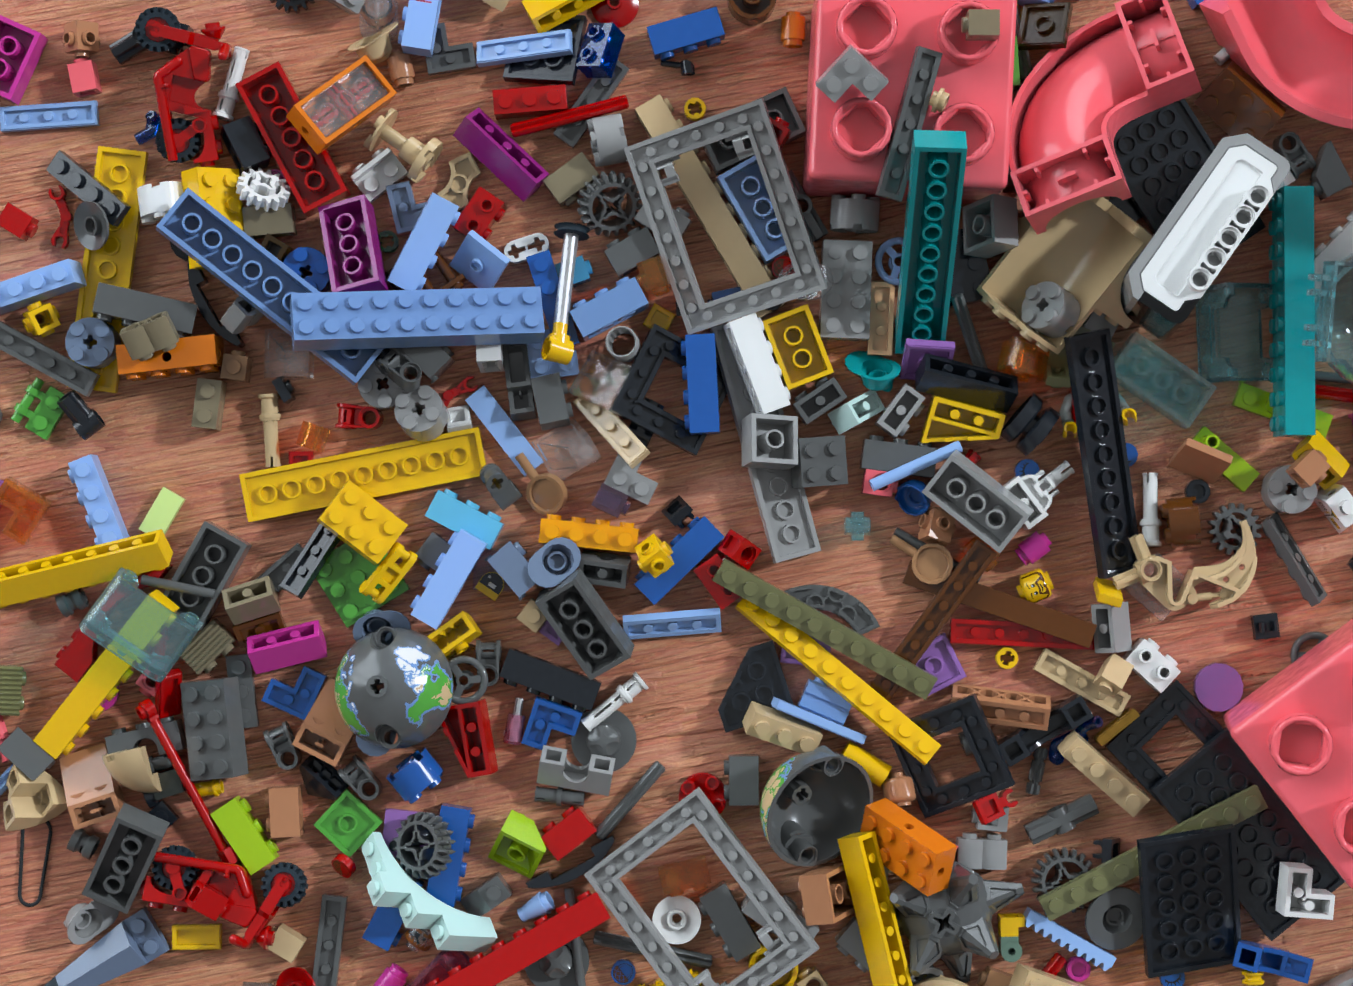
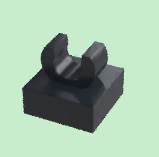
M679 495L661 511L674 526L678 525L680 528L685 527L681 521L686 516L692 520L694 519V515L691 513L693 509Z
M1277 613L1251 615L1254 640L1280 637Z
M1107 837L1093 841V844H1098L1102 847V852L1094 853L1093 857L1096 859L1102 858L1101 863H1105L1120 855L1121 838Z

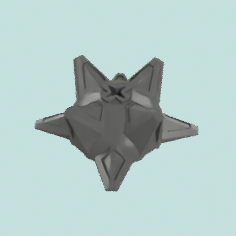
M956 861L953 863L948 888L928 897L904 880L891 893L889 899L893 903L900 935H905L909 940L910 974L919 977L941 958L957 980L963 983L969 982L973 953L990 959H996L999 955L991 923L992 916L1024 894L1022 883L984 880L978 873Z

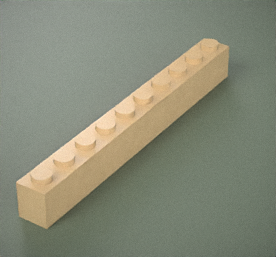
M660 94L635 108V114L649 138L684 126L680 119L675 120L671 112L674 109L667 98L663 100ZM698 149L679 155L680 159L674 161L675 171L680 178V181L676 183L737 286H740L742 291L771 281L770 279L773 278L771 271L767 265L762 266L758 260L761 257L758 249L754 244L750 246L745 238L748 236L746 229L742 223L737 224L733 218L736 215L733 207L729 202L724 203L721 195L724 194L717 181L713 183L708 176L711 173L705 161H699L696 155L699 152ZM764 309L756 312V315L762 319L774 311Z

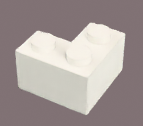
M1280 861L1275 910L1283 916L1333 920L1335 895L1326 889L1312 888L1313 869L1308 865Z

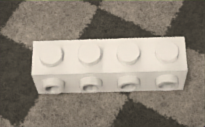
M756 312L723 325L755 412L768 414L791 405L789 401L791 399L790 392L786 386H783L780 378L782 377L781 369L774 362L772 345L764 336V324L761 318L757 317Z

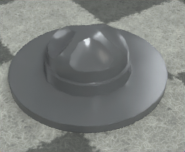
M592 709V710L586 712L585 714H583L582 717H581V719H583L584 717H586V716H587L590 712H592L594 709ZM618 710L593 728L592 731H589L580 720L575 736L571 735L573 753L583 766L590 762L591 754L616 758L613 770L616 771L629 762L636 748L637 739L634 726L628 717Z
M1115 887L1094 898L1085 916V927L1091 940L1098 946L1108 950L1123 949L1135 943L1143 934L1140 895L1130 888Z
M580 937L584 973L586 975L589 967V952L586 944ZM571 941L525 967L528 978L535 986H576Z

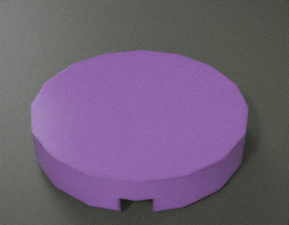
M1212 663L1197 673L1194 679L1193 691L1203 707L1211 711L1223 712L1232 709L1240 701L1243 694V682L1240 674L1233 667L1223 663Z

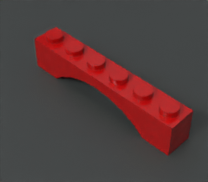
M170 564L169 567L160 571L153 570L139 576H128L117 580L119 582L113 589L110 587L103 594L101 605L98 608L94 607L86 617L88 619L87 623L83 627L79 626L71 636L73 641L69 646H63L57 653L56 657L58 660L54 665L76 682H80L98 659L100 636L112 612L132 594L152 587L140 584L142 575L163 579L173 565Z

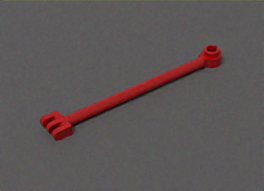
M149 698L138 703V707L135 708L136 713L141 720L146 719L152 726L218 848L216 853L220 861L235 864L238 858L233 848L227 846L193 781H191L190 775L159 720L155 705Z

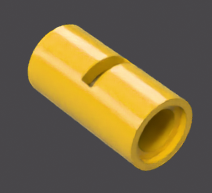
M849 741L841 752L842 755L860 764L868 773L871 783L878 787L883 784L892 766L852 741Z

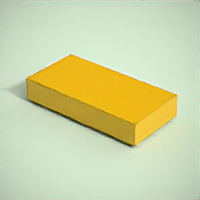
M1096 576L1093 586L1097 602L1121 608L1123 602L1121 589L1117 590L1113 581L1100 579Z
M222 923L172 925V950L222 949Z

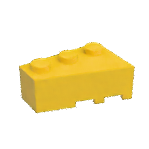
M932 395L919 440L921 443L999 439L1006 415L1003 412Z

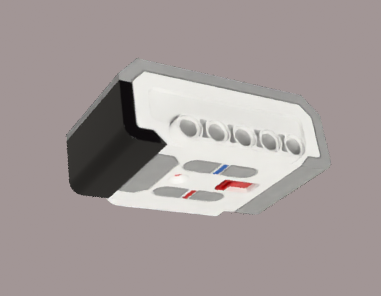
M1248 133L1222 138L1123 279L1120 296L1125 314L1134 323L1155 337L1163 340L1170 338L1187 319L1290 171L1288 160Z

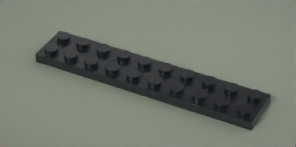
M1102 328L1064 337L1097 573L1098 578L1107 579L1133 569V564H1135L1134 562L1137 558L1129 538L1138 535V527L1110 328Z

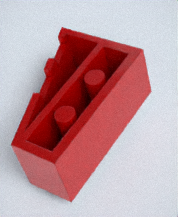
M486 698L470 703L451 704L450 710L441 725L467 777L489 775L498 771Z

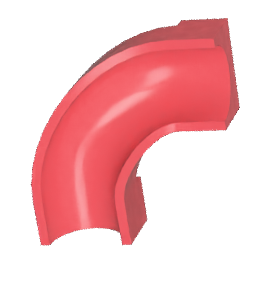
M1122 0L1115 3L1116 10L1095 19L1069 35L1066 48L1051 49L1029 73L1017 92L1012 104L1010 175L1025 217L1037 235L1047 231L1046 226L1053 217L1078 203L1109 196L1118 197L1122 201L1131 198L1132 195L1114 149L1116 133L1122 126L1142 115L1202 91L1168 0Z
M1204 0L1199 3L1218 45L1224 47L1232 61L1242 68L1274 99L1319 121L1353 129V23L1338 16L1329 7L1326 0Z

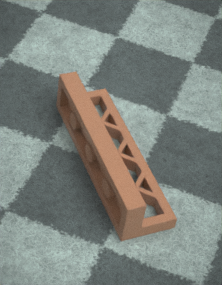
M953 683L951 702L975 693L990 724L1043 731L1048 730L1051 712L1050 695Z

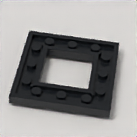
M654 323L609 411L683 451L696 456L707 434L691 435L690 429H685V421L644 400L663 359L681 368L682 366H687L686 356L681 355V341L685 340ZM717 358L720 409L727 392Z
M1174 679L1162 693L1156 696L1139 713L1140 716L1105 745L1164 809L1165 807L1150 788L1164 778L1166 774L1141 747L1175 715L1204 745L1224 729L1177 679Z
M975 693L912 717L910 720L931 737L961 726L980 768L979 771L939 786L929 761L924 766L890 738L906 776L911 777L913 780L916 799L925 819L1009 788L1015 784Z

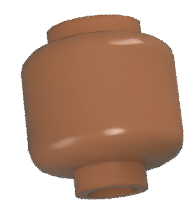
M895 772L889 774V779L885 780L882 784L884 798L889 799L900 808L912 806L911 802L916 799V793L911 777L903 776V772Z

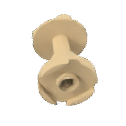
M390 108L385 117L380 115L373 125L376 130L373 135L370 134L363 146L369 151H373L383 140L400 151L398 156L411 165L407 177L413 182L418 183L427 174L424 171L429 166L432 168L443 149V143L435 137L426 145L413 136L407 139L392 128L398 112Z

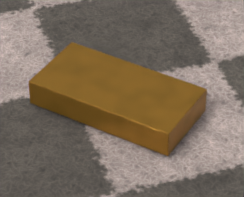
M1128 707L1122 712L1120 717L1117 716L1097 732L1093 739L1098 745H1105L1140 716L1134 708Z

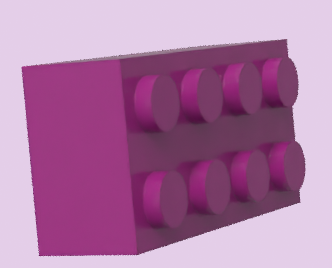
M362 194L318 207L332 292L388 291L374 207L367 197Z

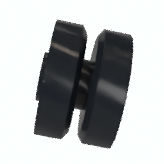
M1032 393L1016 410L1002 428L1000 434L1010 442L1014 441L1022 433L1016 448L1025 456L1030 454L1047 437L1060 417V414L1052 407L1044 409L1037 416L1043 406V400L1035 393Z

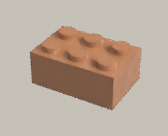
M843 861L827 862L799 876L798 890L802 894V915L806 919V926L834 924L855 912Z

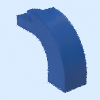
M1240 940L1232 966L1255 973L1258 971L1272 973L1308 984L1314 959L1274 946Z

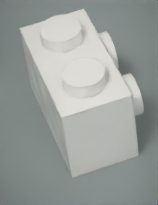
M1139 638L1132 646V650L1127 651L1122 658L1134 665L1132 670L1156 692L1162 693L1181 672L1176 667L1178 663L1168 654L1164 657L1158 651L1159 645L1152 639Z

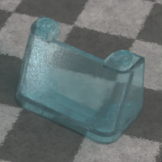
M1234 282L1214 284L1208 287L1201 299L1196 303L1198 373L1203 383L1270 382L1269 371L1270 368H1273V359L1263 358L1261 310L1269 308V296L1272 294V285L1269 283Z
M121 567L83 618L79 628L85 635L148 678L162 682L204 623L192 612H182L178 616L137 588L139 586L138 576L133 571Z

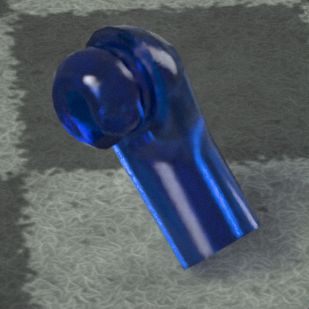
M1098 715L1076 727L1075 731L1088 741L1089 737L1086 732L1102 727L1103 720Z

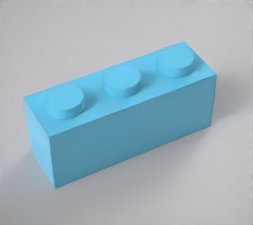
M447 488L444 492L438 490L425 516L452 531L459 533L461 529L466 530L488 543L486 548L491 550L505 525L500 522L502 517L491 511L486 515L479 511L480 506L468 499L466 503L458 500V494Z

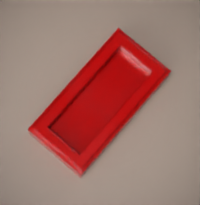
M179 668L156 674L155 707L159 719L181 714L180 683H182V671Z

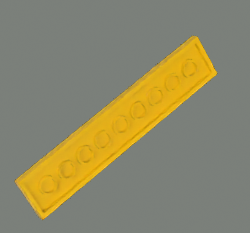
M98 146L94 177L131 208L118 227L109 223L108 240L101 249L89 250L85 248L82 269L87 286L79 288L75 322L87 317H97V315H93L92 310L99 282L131 289L140 223L137 188L145 184L148 161L147 152ZM112 319V323L109 324L120 334L121 329L125 326H122V321ZM93 339V341H90V346L97 345V340ZM117 358L105 368L93 369L86 367L101 375L93 391L118 392L120 375H118Z
M475 427L441 434L430 441L422 442L415 439L239 474L248 522H254L325 508L348 480L372 498L480 477V471L486 465L480 429Z

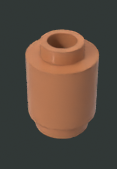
M403 51L392 52L391 57L387 58L391 82L394 83L395 88H406L414 85L413 79H415L411 55L405 54Z

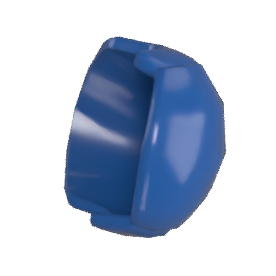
M908 480L897 488L895 500L898 501L900 508L908 515L918 516L924 514L931 506L932 500L922 493L927 486L922 481Z

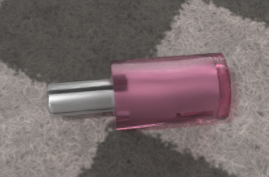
M516 698L513 713H508L506 728L503 733L504 743L521 745L526 719L525 715H521L523 698Z

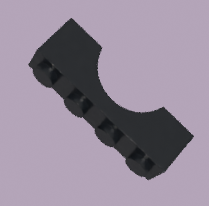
M1075 694L1051 709L1047 731L1018 728L998 740L997 743L1007 766L1011 767L1030 756L1034 750L1045 742L1078 727L1094 716L1082 696Z

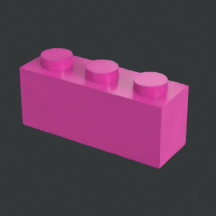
M314 620L247 637V654L255 673L260 674L327 657V645L319 621Z

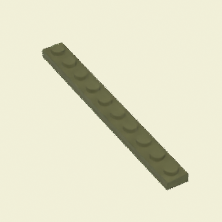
M725 558L712 579L717 584L926 700L938 680L936 676Z
M1254 784L1157 836L1227 824L1236 825L1267 809L1268 806L1258 786ZM1137 846L1038 897L1037 899L1048 920L1052 921L1138 876Z

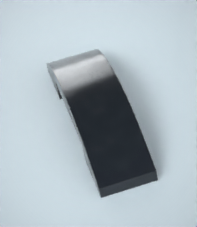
M188 261L189 285L199 311L220 336L240 348L244 347L245 344L240 335L232 334L222 325L201 287L209 283L203 271L189 269Z
M611 835L593 845L591 850L595 856L556 877H553L550 870H547L526 882L527 887H553L578 878L593 868L607 854L616 839L615 836Z

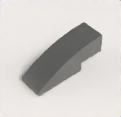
M503 344V359L512 421L535 419L536 411L527 344Z

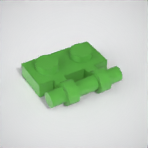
M36 377L32 385L29 384L25 390L27 393L22 401L14 407L15 412L11 419L20 423L23 416L28 417L29 421L25 428L48 440L65 413L57 404V401L65 394L53 386H50L47 392L44 393L40 389L45 382ZM35 397H37L41 401L33 412L29 407Z

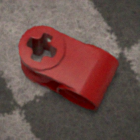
M337 403L339 414L338 423L335 424V428L375 430L383 424V414L376 408ZM369 412L376 414V421L372 425H368L365 419Z

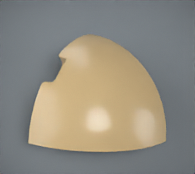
M146 746L102 755L106 769L121 785L142 793L162 791L158 772L152 773Z
M15 765L12 766L6 781V786L9 790L8 801L3 802L6 831L21 830L40 825L55 818L67 809L64 788L50 774L44 771L35 781H32Z

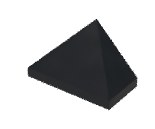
M310 755L299 766L308 795L336 800L349 786L339 776L335 768L313 755Z

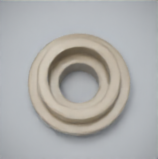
M941 88L939 92H933L929 101V105L932 106L931 112L936 113L938 111L942 113L950 97V94L945 92L944 88Z

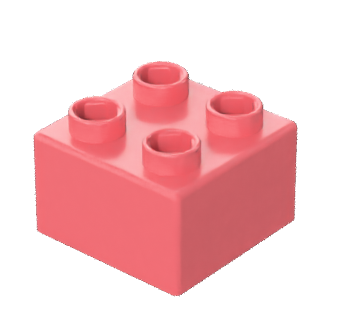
M814 0L810 27L802 188L806 195L824 197L845 195L846 198H851V194H864L866 197H879L881 200H890L875 194L917 46L943 53L932 94L934 91L939 92L941 88H944L945 92L950 94L947 105L942 113L938 111L936 113L931 112L932 106L928 105L922 130L966 131L967 157L961 204H971L992 194L999 195L1008 184L1017 0ZM969 9H1000V36L996 41H966V33L961 32V19L966 17ZM851 44L888 78L889 83L872 101L852 84L834 103L816 86V81ZM909 178L902 201H907Z
M1351 619L1237 703L1232 709L1225 712L1223 720L1237 745L1347 885L1353 889V619Z

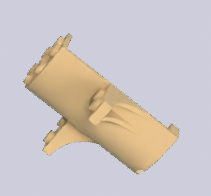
M1105 197L1090 199L1065 209L1049 221L1046 226V232L1038 235L1024 216L1018 218L1019 246L1006 251L976 289L983 296L981 301L993 309L992 312L1002 320L1005 318L1010 319L1008 322L1019 330V333L1030 342L1032 340L1037 341L1035 344L1045 352H1048L1050 349L1054 353L1059 354L1065 347L1064 337L1074 336L1092 312L1099 316L1104 313L1106 315L1104 318L1115 327L1117 324L1126 329L1133 321L1125 314L1121 304L1122 282L1130 265L1153 236ZM1045 281L1054 282L1072 293L1075 299L1078 300L1080 315L1074 327L1070 326L1065 331L1067 334L1059 338H1049L1022 321V304L1026 296L1025 292L1029 286Z

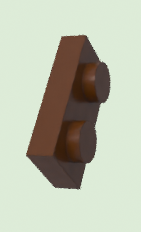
M278 611L238 625L233 624L232 628L240 648L247 647V637L286 628L281 612Z

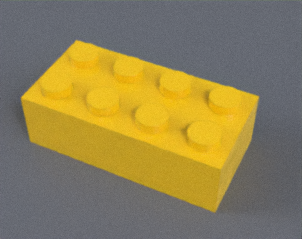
M195 167L181 172L183 193L189 188L244 232L242 200L239 199L240 194L236 193L239 169ZM188 256L189 269L206 270Z

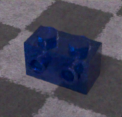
M589 23L576 67L587 78H612L625 37L623 32L614 23Z

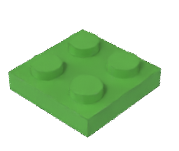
M347 788L316 821L314 826L339 850L351 857L371 833L381 825L383 820Z

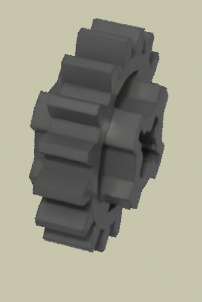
M1229 503L1228 509L1224 505L1220 506L1221 513L1213 512L1212 515L1215 520L1208 521V524L1213 527L1207 533L1214 536L1210 543L1217 542L1216 550L1221 551L1225 548L1226 555H1230L1232 550L1235 554L1241 546L1242 530L1239 522L1242 520H1247L1253 539L1261 538V534L1257 533L1256 530L1262 528V525L1255 523L1259 516H1251L1250 514L1253 509L1247 508L1244 510V504L1242 503L1238 504L1237 508L1234 503ZM1232 513L1241 514L1245 518L1240 520L1236 519L1235 515H1232ZM1222 521L1223 526L1221 531H1219L1220 522ZM1233 525H1238L1236 533H1231L1230 531L1233 529ZM1232 539L1237 545H1230L1224 540Z

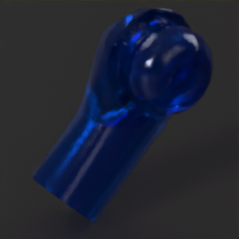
M154 110L148 111L145 115L147 121L145 129L134 134L139 145L155 138L161 126L160 114Z
M1071 731L1051 741L1048 758L1054 765H1061L1064 762V757L1059 752L1057 746Z

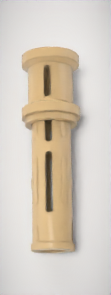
M278 393L258 394V398L261 399L259 419L263 421L265 467L281 466L278 420H280L281 414L278 413V398L280 397Z

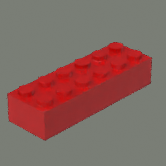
M279 61L235 84L303 213L307 217L318 213V207L338 202L351 195L328 150L325 149L317 155L286 117L291 108L300 101V98Z

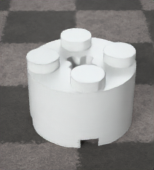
M165 181L159 182L160 185L152 187V184H146L137 188L140 217L143 225L161 221L183 194L182 182Z

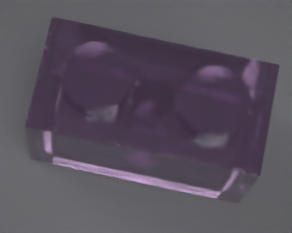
M602 483L592 502V506L620 518L621 514L626 516L632 503L628 501V495Z

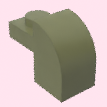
M1065 347L1059 354L1054 353L1050 349L1048 352L1044 351L1042 381L1053 388H1070L1071 386Z

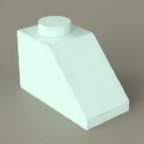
M869 390L827 415L840 435L886 408L877 392Z

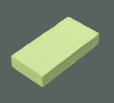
M163 487L140 525L139 530L148 533L162 529L165 535L186 499Z

